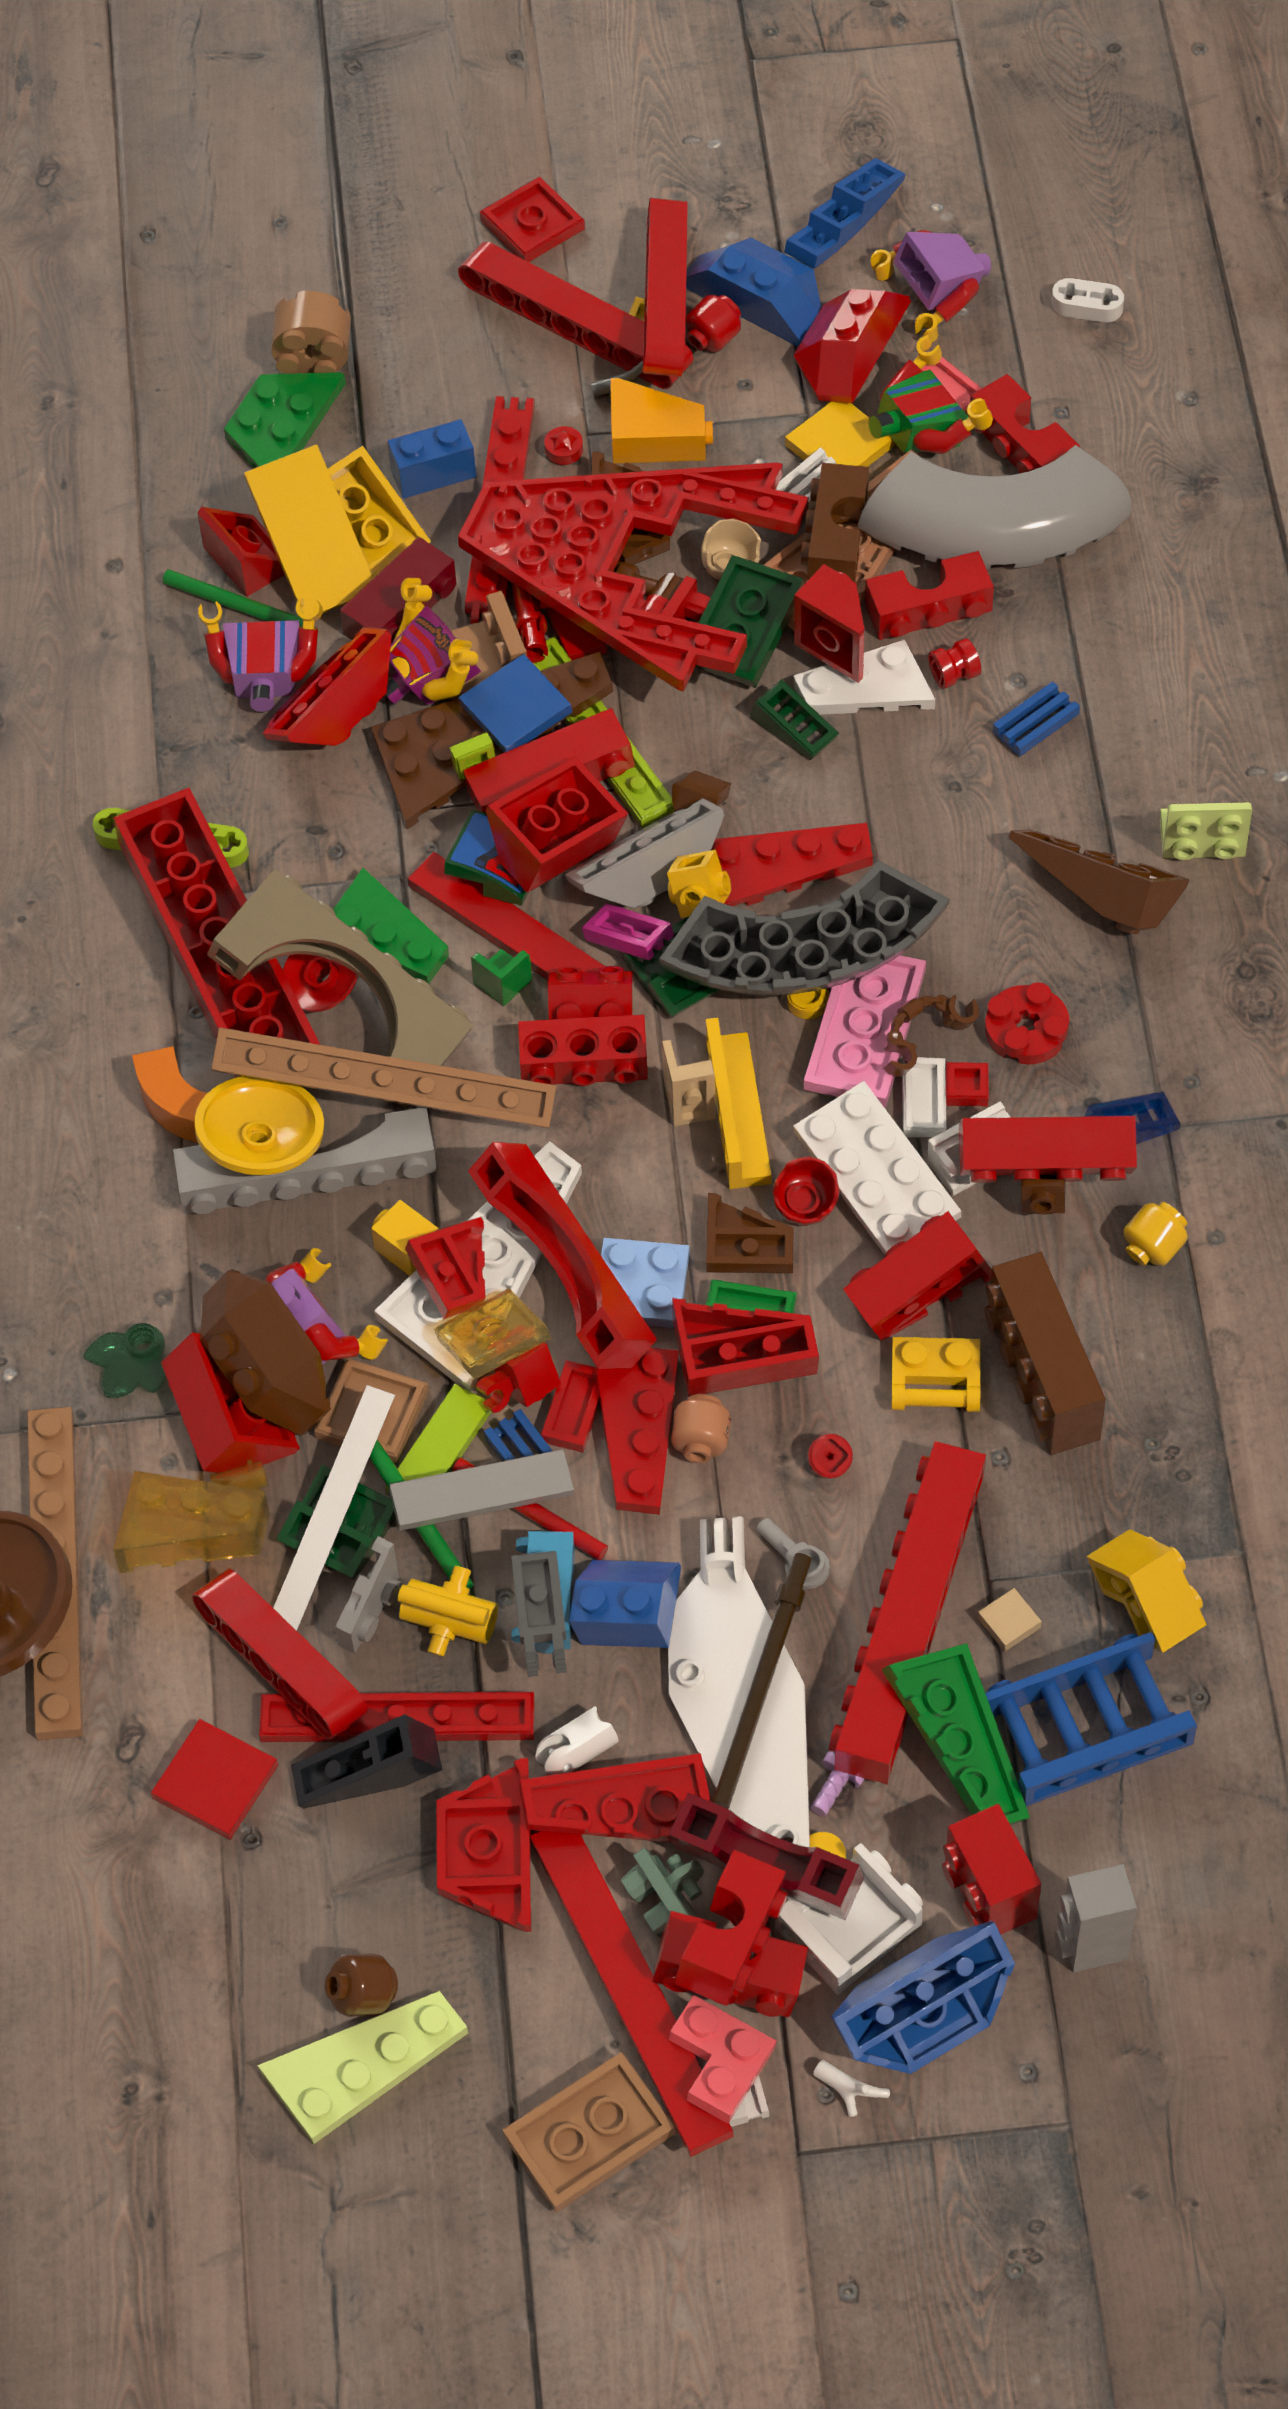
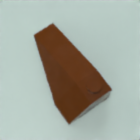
M1031 829L1010 831V840L1101 916L1116 921L1115 928L1124 932L1139 934L1140 929L1157 928L1187 888L1189 882L1187 878L1144 863H1139V866L1123 862L1116 864L1117 855L1111 853H1102L1094 850H1084L1083 854L1079 853L1081 848L1079 844Z

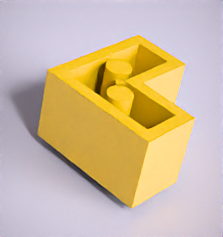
M1129 1529L1086 1556L1103 1594L1125 1605L1138 1636L1152 1632L1155 1638L1154 1649L1164 1653L1207 1625L1200 1610L1203 1607L1202 1599L1198 1592L1188 1584L1183 1572L1186 1569L1185 1561L1174 1547H1168L1150 1536L1146 1537Z

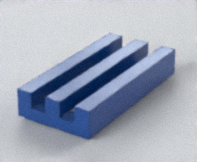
M1052 681L993 724L992 732L1020 757L1079 715L1080 705L1075 701L1071 703L1069 695L1064 691L1060 693L1058 685ZM1059 707L1062 709L1018 742L1015 740L1027 730L1035 728L1042 722V719Z
M521 1409L514 1412L513 1418L510 1420L504 1418L499 1421L497 1428L492 1429L490 1427L484 1431V1438L502 1462L515 1459L501 1440L504 1436H507L522 1457L534 1455L516 1432L517 1428H520L539 1454L552 1452V1449Z

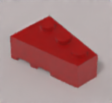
M947 1211L941 1216H934L927 1220L920 1228V1232L908 1241L899 1242L892 1246L886 1252L885 1258L873 1267L858 1271L851 1278L850 1284L844 1287L843 1290L872 1330L883 1341L928 1316L926 1307L947 1296L950 1302L963 1296L960 1288L981 1277L985 1283L991 1281L992 1269L950 1212Z
M672 1298V1321L688 1397L696 1394H708L817 1374L819 1353L810 1315L756 1308L755 1311L727 1308L725 1304L713 1303V1306L686 1303V1299Z

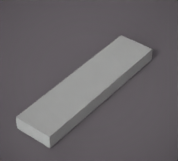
M562 1449L390 1484L389 1492L398 1529L402 1531L573 1496L574 1488L564 1450Z

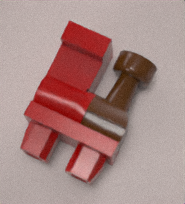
M623 562L616 571L618 574L645 580L646 591L644 596L647 598L645 600L642 598L638 606L640 610L687 621L689 618L700 621L711 597L697 591V579L685 576L683 579L676 576V573H667L659 580L641 576L639 567L627 562Z

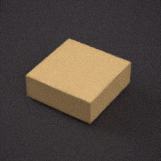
M1015 1588L978 1611V1620L1004 1652L1039 1630L1042 1624L1040 1618Z

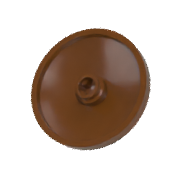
M0 1511V1676L6 1675L28 1663L53 1639L67 1614L73 1587L68 1557L53 1534L37 1520L11 1511Z

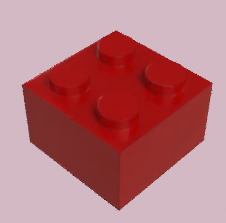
M999 1803L949 1825L947 1844L943 1845L945 1862L942 1863V1870L952 1889L959 1887L966 1902L963 1903V1910L971 1927L993 1921L1002 1935L1037 1919L1042 1883Z

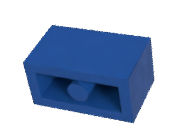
M462 419L387 440L391 472L403 499L476 478L474 447Z

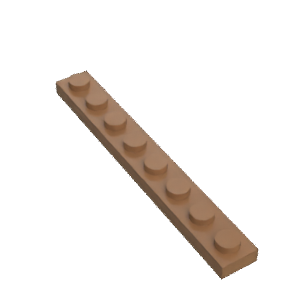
M220 1027L212 1064V1071L546 1129L550 1127L556 1085Z
M72 1407L27 1411L30 1517L44 1525L63 1547L71 1566L73 1585L70 1605L63 1623L48 1645L33 1658L35 1734L39 1741L82 1737L83 1714L74 1414Z

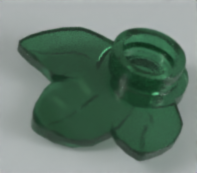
M147 1323L135 1324L126 1333L108 1332L96 1339L83 1355L86 1361L105 1368L102 1388L107 1398L125 1397L132 1393L139 1385L144 1390L155 1393L166 1380V1374L161 1364L164 1360L162 1355L165 1350V1340L158 1328ZM142 1343H149L151 1345L147 1349L137 1350V1347Z

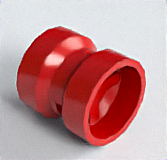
M968 638L956 641L952 649L938 648L928 653L931 673L941 689L954 686L961 677L970 680L981 675L982 668L978 653Z

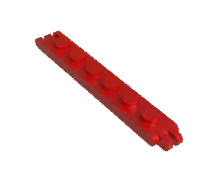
M496 396L483 485L485 482L525 479L535 398H526L525 410L519 409V397H511L510 407L506 409L504 408V396ZM473 556L471 558L465 598V613L471 614V625L479 623L481 614L488 612L487 595L502 591L507 603L510 580Z

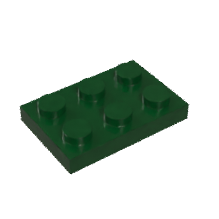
M732 555L699 623L746 634L747 647L735 674L698 665L695 667L756 688L794 611V595L805 584L803 578Z

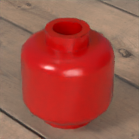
M705 296L685 318V327L688 331L686 334L687 340L699 351L704 349L710 352L721 351L741 330L740 309L727 296Z

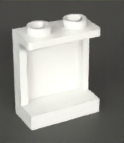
M861 1843L853 1848V1857L850 1861L860 1865L864 1880L846 1920L808 1904L795 1906L790 1900L784 1904L778 1919H775L776 1930L788 1942L808 1947L806 1962L837 1995L922 1926L923 1909L921 1906L923 1902L920 1896L907 1883H904L902 1886L890 1874L891 1868L879 1852L873 1850L870 1853Z

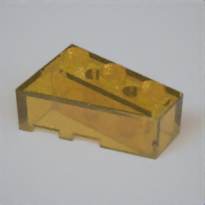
M134 1471L113 1548L119 1572H133L134 1567L161 1564L162 1568L176 1566L177 1561L200 1558L207 1562L259 1555L270 1517L265 1491Z

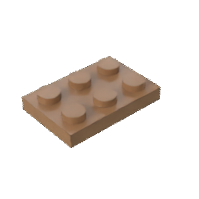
M620 2052L504 2128L502 2132L505 2140L553 2210L557 2213L675 2135L676 2127L623 2052Z

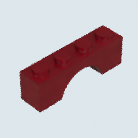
M689 1792L669 1832V1836L676 1849L725 1869L733 1850H737L786 1871L781 1887L782 1891L787 1892L788 1896L843 1920H846L864 1880L859 1864L817 1846L805 1847L777 1838L744 1821L731 1810Z

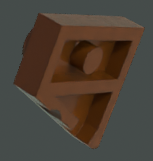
M708 1193L707 1272L793 1273L794 1227L778 1220L766 1219L761 1213L746 1206L743 1210H739L723 1203L722 1196L716 1193Z

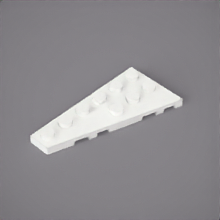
M549 1141L535 1155V1158L567 1204L582 1174L581 1164ZM488 1201L467 1220L482 1217L484 1221L482 1251H485V1266L482 1272L485 1279L486 1298L482 1307L443 1319L416 1270L374 1310L375 1319L455 1383L471 1392L490 1358L488 1351L496 1346L542 1254L541 1250L519 1227L489 1204Z

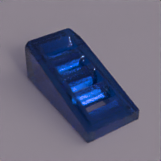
M1164 1092L1089 1105L1084 1117L1133 1116L1136 1114L1141 1122L1138 1124L1136 1121V1144L1176 1131L1181 1125ZM1149 1109H1153L1158 1120L1153 1121L1148 1111Z

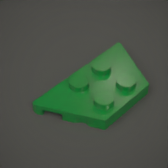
M340 372L260 374L225 426L226 440L236 450L244 454L245 460L253 468L303 450L346 385L345 374Z

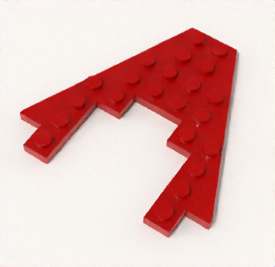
M778 462L485 482L458 535V545L465 552L596 636L599 641L605 642L675 689L684 692L696 665L735 674L747 647V635L638 609L646 591L645 580L613 572L633 529L638 528L672 536L685 509L724 519L734 518L750 525L797 535L809 509V497L776 490L783 475V464Z

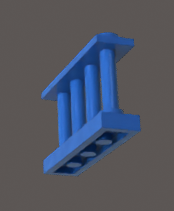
M1152 1632L1141 1636L1137 1634L1123 1636L1111 1647L1013 1683L1010 1680L998 1682L987 1690L985 1694L993 1716L1002 1714L1026 1766L1023 1772L1019 1773L1018 1780L1026 1806L1194 1744L1197 1725L1190 1710L1177 1715L1175 1712H1169L1145 1662L1152 1659L1155 1638ZM1128 1667L1153 1719L1150 1725L1137 1730L1127 1728L1103 1676ZM1084 1683L1087 1684L1111 1735L1107 1741L1093 1746L1084 1742L1061 1693ZM1043 1698L1068 1749L1066 1756L1050 1762L1047 1759H1042L1019 1707Z

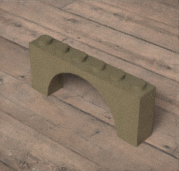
M276 869L270 873L216 936L207 953L210 958L238 980H241L252 969L268 960L293 954L316 955L328 958L349 968L367 983L377 996L384 1010L389 1029L388 1057L443 1066L474 1026L468 1021L466 1014L460 1008L445 1003L435 995L433 988L427 982L412 977L402 969L400 962L389 953L380 952L369 943L368 938L362 931L355 927L347 926L336 917L335 912L329 905L319 900L315 901L302 890L297 880L289 875H282ZM397 1103L404 1110H408V1108L411 1106L407 1104Z

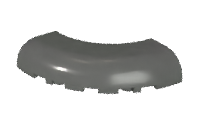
M879 860L857 883L842 892L839 899L822 907H819L817 904L803 909L781 912V916L756 915V911L732 907L704 896L660 957V964L662 968L690 981L735 993L792 995L819 991L867 975L894 960L913 946L934 925L946 910L950 899Z

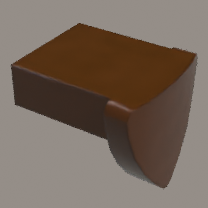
M694 770L683 780L677 781L672 785L674 812L687 809L693 803L703 798L719 806L728 798L731 783Z

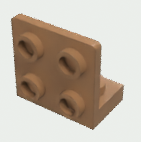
M502 591L487 595L488 612L482 613V622L451 630L457 639L472 642V647L469 651L477 653L479 660L476 665L481 670L478 675L465 682L461 693L458 696L451 697V700L459 698L522 654H525L527 657L526 649Z

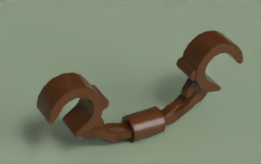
M938 995L937 997L922 996L918 999L913 998L897 1010V1015L892 1019L891 1031L887 1033V1046L884 1048V1051L899 1053L904 1059V1064L891 1060L883 1069L892 1076L901 1077L909 1072L917 1062L916 1045L903 1040V1036L899 1031L903 1022H910L923 1012V1008L934 1006L938 1011L942 1012L943 1024L945 1026H950L956 1030H964L978 1018L979 1006L975 999L965 1007L966 1017L960 1016L955 1010L956 995H953L951 998L945 995Z

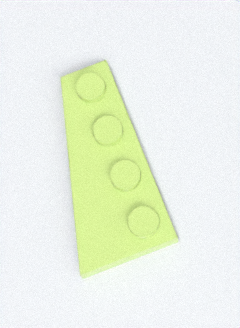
M438 1991L258 2065V2069L314 2145L467 2035L468 2028L442 1993Z

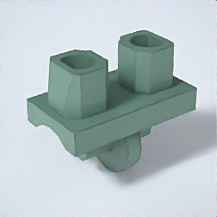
M644 1847L633 1855L638 1864L621 1879V1882L637 1902H641L654 1891L659 1895L662 1902L644 1914L645 1920L656 1935L662 1938L671 1911L698 1918L682 1893L685 1890L690 1900H694L702 1894L696 1882L703 1876L704 1869L698 1861L684 1864L678 1854L673 1855L667 1860L669 1867L673 1871L670 1874L661 1858L657 1854L651 1856L647 1848Z

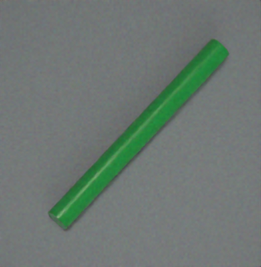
M167 569L164 573L163 584L214 603L217 601L222 606L266 622L299 620L300 627H303V619L299 616Z
M376 1440L369 1457L370 1461L388 1488L390 1484L404 1482L405 1480L379 1440ZM434 1524L416 1527L419 1535L450 1580L454 1566L462 1567V1565ZM469 1577L466 1587L470 1589L474 1583Z

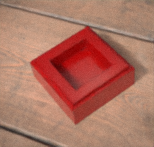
M946 1062V1106L988 1107V1063Z

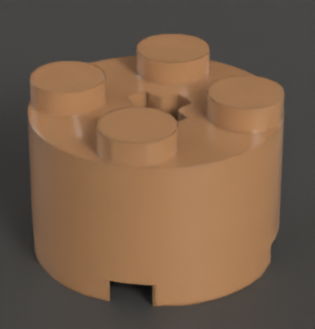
M318 291L297 292L295 299L286 302L285 297L280 300L274 313L271 347L278 371L284 374L337 372L341 369L348 359L351 325L349 310L346 308L345 312L339 306V300L334 296Z

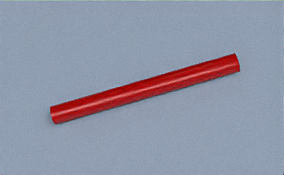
M459 1458L452 1472L477 1466L463 1458ZM538 1503L512 1508L550 1532H573L575 1547L596 1560H602L607 1553L608 1545Z

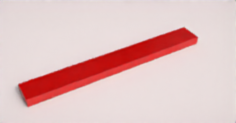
M539 1831L530 1835L531 1844L676 2127L689 2156L697 2155L733 2138L734 2133L730 2123L728 2124L687 2101L688 2092L702 2069L693 2053L669 2040L670 2031L677 2020L658 1983L652 1982L653 1974L582 1835Z

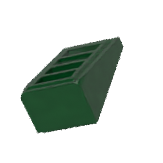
M782 679L754 703L749 714L761 726L810 760L816 757L839 735V732ZM778 704L783 707L779 713L774 710ZM791 713L796 718L788 723L785 718ZM804 722L808 727L799 733L796 728ZM817 731L822 736L811 744L806 739Z

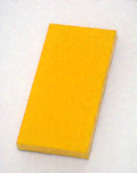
M317 444L244 472L243 476L297 602L300 598L304 599L305 606L303 612L305 615H311L315 611V599L322 605V614L344 606L373 579Z

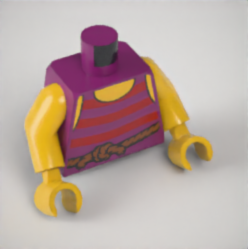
M406 578L401 585V595L407 602L404 608L402 623L390 648L389 661L397 672L388 678L386 696L394 704L399 702L411 690L425 704H432L438 700L458 696L464 683L481 672L476 665L479 660L478 655L474 651H469L472 647L471 641L457 639L428 605L425 607L422 602H427L431 599V588L428 585H421L420 578Z

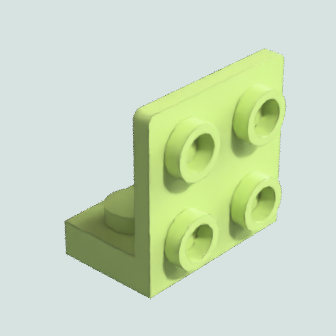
M1251 803L1171 804L1168 806V809H1161L1160 829L1163 859L1177 858L1179 860H1190L1207 857H1218L1220 859L1245 857L1252 815Z

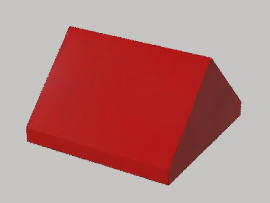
M201 506L197 514L203 548L246 597L285 575L266 529L254 515Z

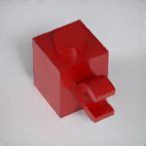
M521 1328L488 1351L495 1373L482 1378L476 1384V1388L486 1396L493 1392L492 1396L482 1404L490 1412L497 1413L506 1407L510 1397L525 1407H529L533 1403L542 1400L546 1394L561 1385L547 1343Z

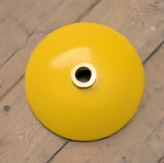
M245 1076L225 1081L209 1091L199 1103L195 1114V1135L200 1147L208 1157L227 1169L249 1175L277 1174L301 1165L316 1152L324 1134V1117L321 1107L306 1089L297 1085Z

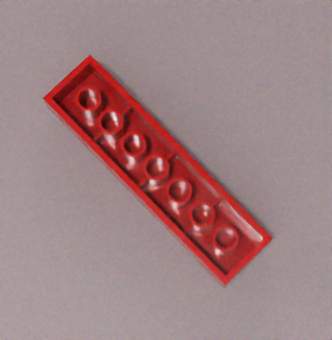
M190 787L113 817L118 844L216 1041L220 1027L320 1045L277 958L258 965L241 980H238L207 955L216 936L246 903L247 899Z

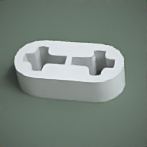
M1065 278L1059 280L1052 289V308L1061 316L1097 322H1113L1120 318L1123 313L1124 293L1115 285ZM1068 295L1073 296L1072 300H1067L1065 298ZM1104 301H1110L1109 305H1103Z

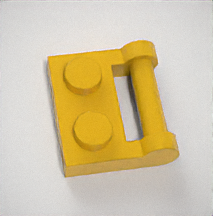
M893 1337L891 1410L905 1411V1406L965 1407L966 1412H980V1339ZM905 1384L966 1385V1390L905 1389Z

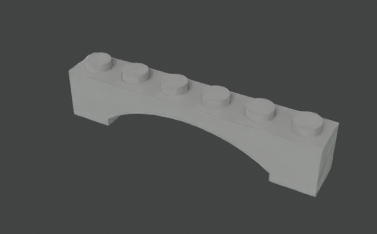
M422 1107L384 1114L385 1122L367 1135L337 1149L312 1155L307 1161L291 1170L271 1175H249L227 1169L208 1157L200 1145L173 1149L184 1214H208L220 1208L231 1206L249 1207L261 1201L273 1199L290 1200L302 1194L320 1191L331 1193L343 1187L361 1184L372 1186L378 1185L385 1180L402 1177L419 1178L427 1173L437 1172L427 1108Z

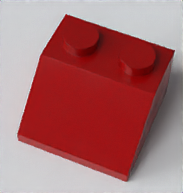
M823 564L794 595V645L859 683L863 679L864 623L857 585L845 573L837 572Z

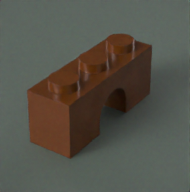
M822 463L820 478H812L810 502H816L815 510L808 509L805 529L806 533H811V540L803 541L801 551V565H808V580L825 564L837 572L845 573L853 582L856 581L860 530L843 528L838 524L843 522H859L862 511L867 504L869 467Z

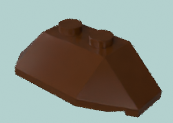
M234 1269L228 1270L203 1295L200 1341L250 1412L300 1436L305 1435L331 1410L329 1398H326V1381L321 1355L270 1282L241 1274L240 1271Z

